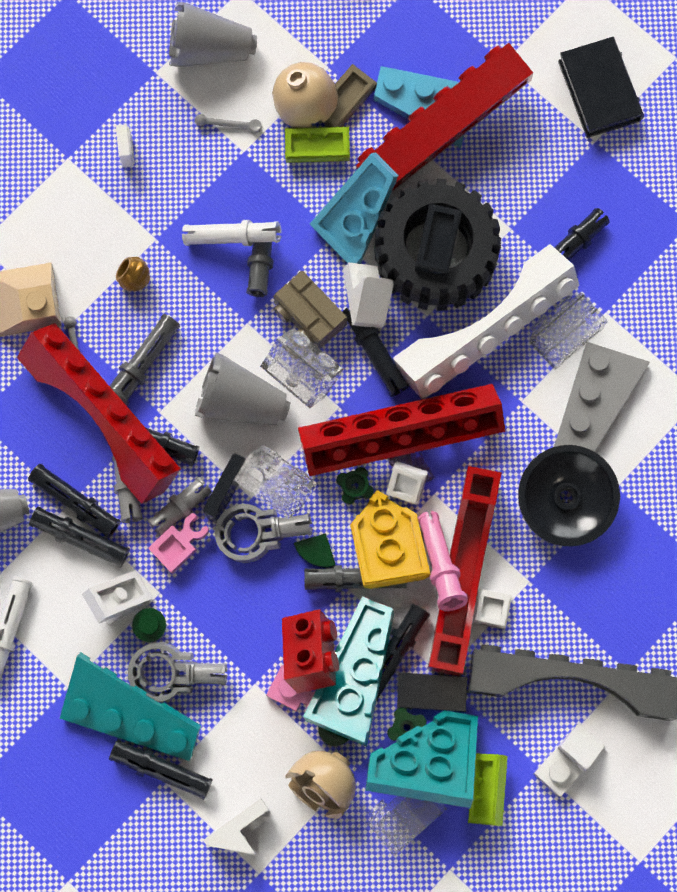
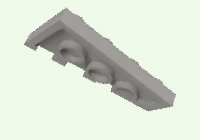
M587 342L554 447L577 445L595 452L650 362Z

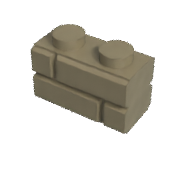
M300 271L273 296L274 304L276 305L273 308L275 313L283 322L291 321L298 328L295 332L296 335L308 347L313 344L318 350L321 349L347 325L345 314L304 271Z

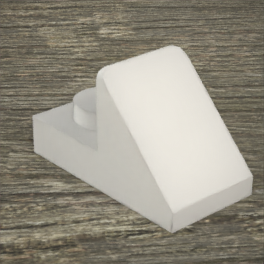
M348 262L343 269L352 325L382 329L386 322L394 285L393 280L380 278L378 266Z
M136 570L90 587L82 593L97 622L102 623L105 621L107 625L113 624L153 599Z
M579 722L533 774L558 797H561L581 773L588 770L605 745Z
M260 798L203 839L204 843L210 847L256 855V851L242 830L247 827L252 832L266 822L267 819L264 814L269 811V808Z

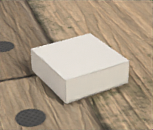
M127 124L116 125L118 153L122 167H132L135 164L130 128Z
M397 461L392 470L386 495L418 505L428 472Z
M478 589L472 623L505 630L512 595Z

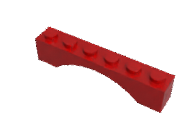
M56 323L31 332L17 359L37 382L49 384L62 390L76 400L90 414L111 448L121 481L141 504L163 494L181 468Z
M472 466L467 468L450 558L452 564L460 570L459 582L462 591L467 594L468 602L463 607L453 611H442L439 609L427 670L454 676H461L463 674L479 581L502 472Z

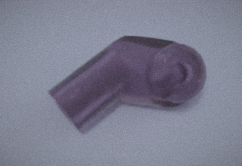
M421 452L388 458V462L392 467L398 461L427 471L428 475L425 483L435 478Z

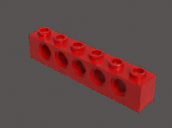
M488 384L299 427L298 432L310 477L505 432L502 403L493 384Z

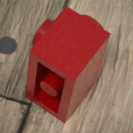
M320 609L282 618L284 680L297 694L336 685L335 672L339 670V661L334 651L337 629L333 620H329Z

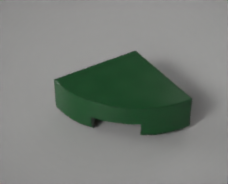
M326 533L294 543L297 553L308 563L321 568L335 567V561Z

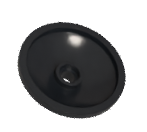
M560 445L540 453L524 470L518 487V504L526 524L537 536L559 546H579L600 537L613 523L620 503L619 484L611 466L596 452L577 445ZM562 491L570 492L572 499L569 503L561 501L560 494Z

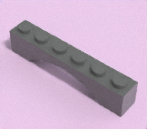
M481 645V650L474 649L472 652L467 693L503 697L514 689L532 682L550 679L575 680L591 684L610 693L624 703L637 717L666 721L677 719V677L671 676V670L651 668V673L637 672L638 666L621 663L617 664L616 669L603 667V661L583 659L582 664L569 662V656L549 654V659L536 658L534 651L515 649V654L501 653L502 647L494 645Z

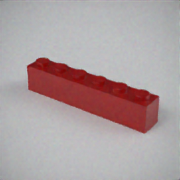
M510 43L506 44L503 48L499 45L494 47L484 56L486 61L478 68L471 66L465 70L458 78L460 82L450 89L449 86H446L433 97L435 102L425 109L422 106L415 110L408 117L410 122L403 128L395 127L383 137L384 143L374 150L373 147H370L357 158L359 163L356 165V170L371 153L376 152L399 175L392 190L393 192L532 81L534 72Z

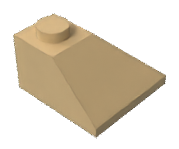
M52 263L0 271V337L35 331L54 323L58 327L62 326Z

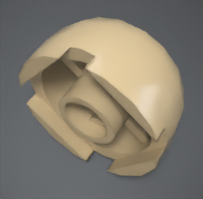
M309 62L295 63L282 70L275 80L272 91L277 113L285 124L293 128H312L313 123H317L320 120L325 122L335 111L338 102V94L332 78L324 68Z
M326 751L309 752L303 755L285 775L286 779H292L288 786L303 803L314 811L319 806L328 810L325 816L331 819L342 817L355 797L356 781L354 774L349 768L350 763L338 752H333L332 754Z

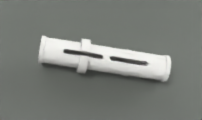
M243 220L237 224H187L183 226L182 231L188 232V234H182V240L186 246L242 243L244 246H252L253 243L258 242L279 243L281 236L276 233H282L279 221L252 223L250 220Z
M12 576V582L0 615V681L2 680L9 653L14 652L16 645L13 644L31 587L33 586L31 581Z

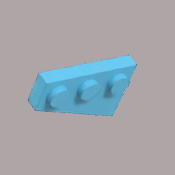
M381 66L374 101L408 118L418 108L423 106L426 109L435 102L433 97L444 87L449 86L451 89L459 82ZM464 135L455 141L453 145L461 148Z
M376 152L368 156L310 223L347 263L361 264L378 225L379 216L384 211L399 176Z

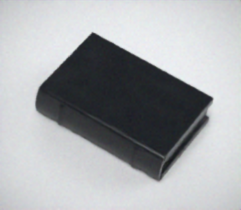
M614 37L561 52V59L558 60L586 138L638 123L644 118V113L639 103L640 99L636 95L622 58L623 54L619 51Z

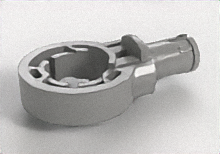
M238 504L225 510L219 517L215 527V540L219 549L230 559L241 563H250L262 558L269 550L281 549L279 541L283 540V538L307 534L312 535L313 529L310 527V524H312L311 516L307 513L305 515L279 518L275 509L261 510L250 504ZM233 516L238 521L251 519L257 524L258 535L255 542L250 547H240L238 549L240 553H249L248 555L233 554L226 547L229 545L235 551L237 550V546L231 541L230 533L235 525L230 519ZM266 528H271L272 531H270V532H265V529H266Z
M153 642L140 648L132 656L128 665V680L132 687L136 685L146 691V695L157 702L171 699L177 693L191 694L193 690L192 685L195 683L226 685L227 675H225V672H227V663L212 664L176 661L192 660L194 654L192 652H181L169 643ZM151 649H160L161 652H153L150 656L152 658L155 656L164 658L168 661L172 670V677L168 685L163 687L151 686L149 689L152 692H161L160 694H153L144 689L149 684L144 677V664L150 657L147 655L141 662L138 661L145 651ZM179 670H185L186 675H179ZM170 688L171 692L166 693L165 690Z

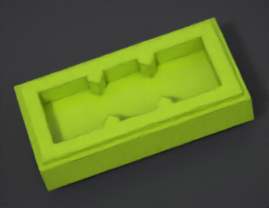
M349 127L285 128L286 163L350 161Z
M476 753L474 794L471 808H469L468 823L503 826L508 756Z

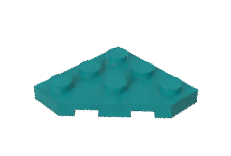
M444 710L435 715L430 723L423 727L418 725L398 737L396 743L385 749L381 747L372 752L368 762L365 791L471 808L474 794L478 716Z

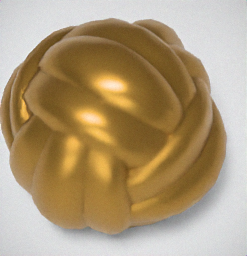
M127 257L118 267L116 280L124 290L133 292L142 290L150 281L149 267L139 257Z

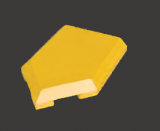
M376 490L362 512L350 524L363 587L373 589L420 581L430 577V569L417 514L407 507L399 506L388 499L387 495Z

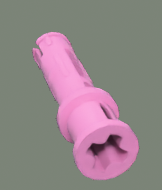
M431 511L432 520H430L428 512H425L418 517V522L433 569L430 580L436 586L438 592L437 605L442 611L457 610L468 602L467 594L462 591L460 586V570L452 564L438 513Z

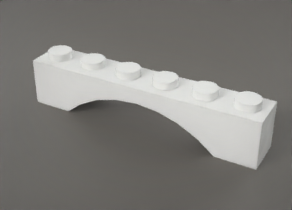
M549 244L524 262L520 277L513 290L486 317L454 333L418 339L396 355L393 360L405 382L421 399H425L432 393L439 391L451 379L465 372L477 360L491 353L499 344L510 336L517 334L525 325L536 317L543 315L551 306L562 298L569 296L579 287L574 265Z

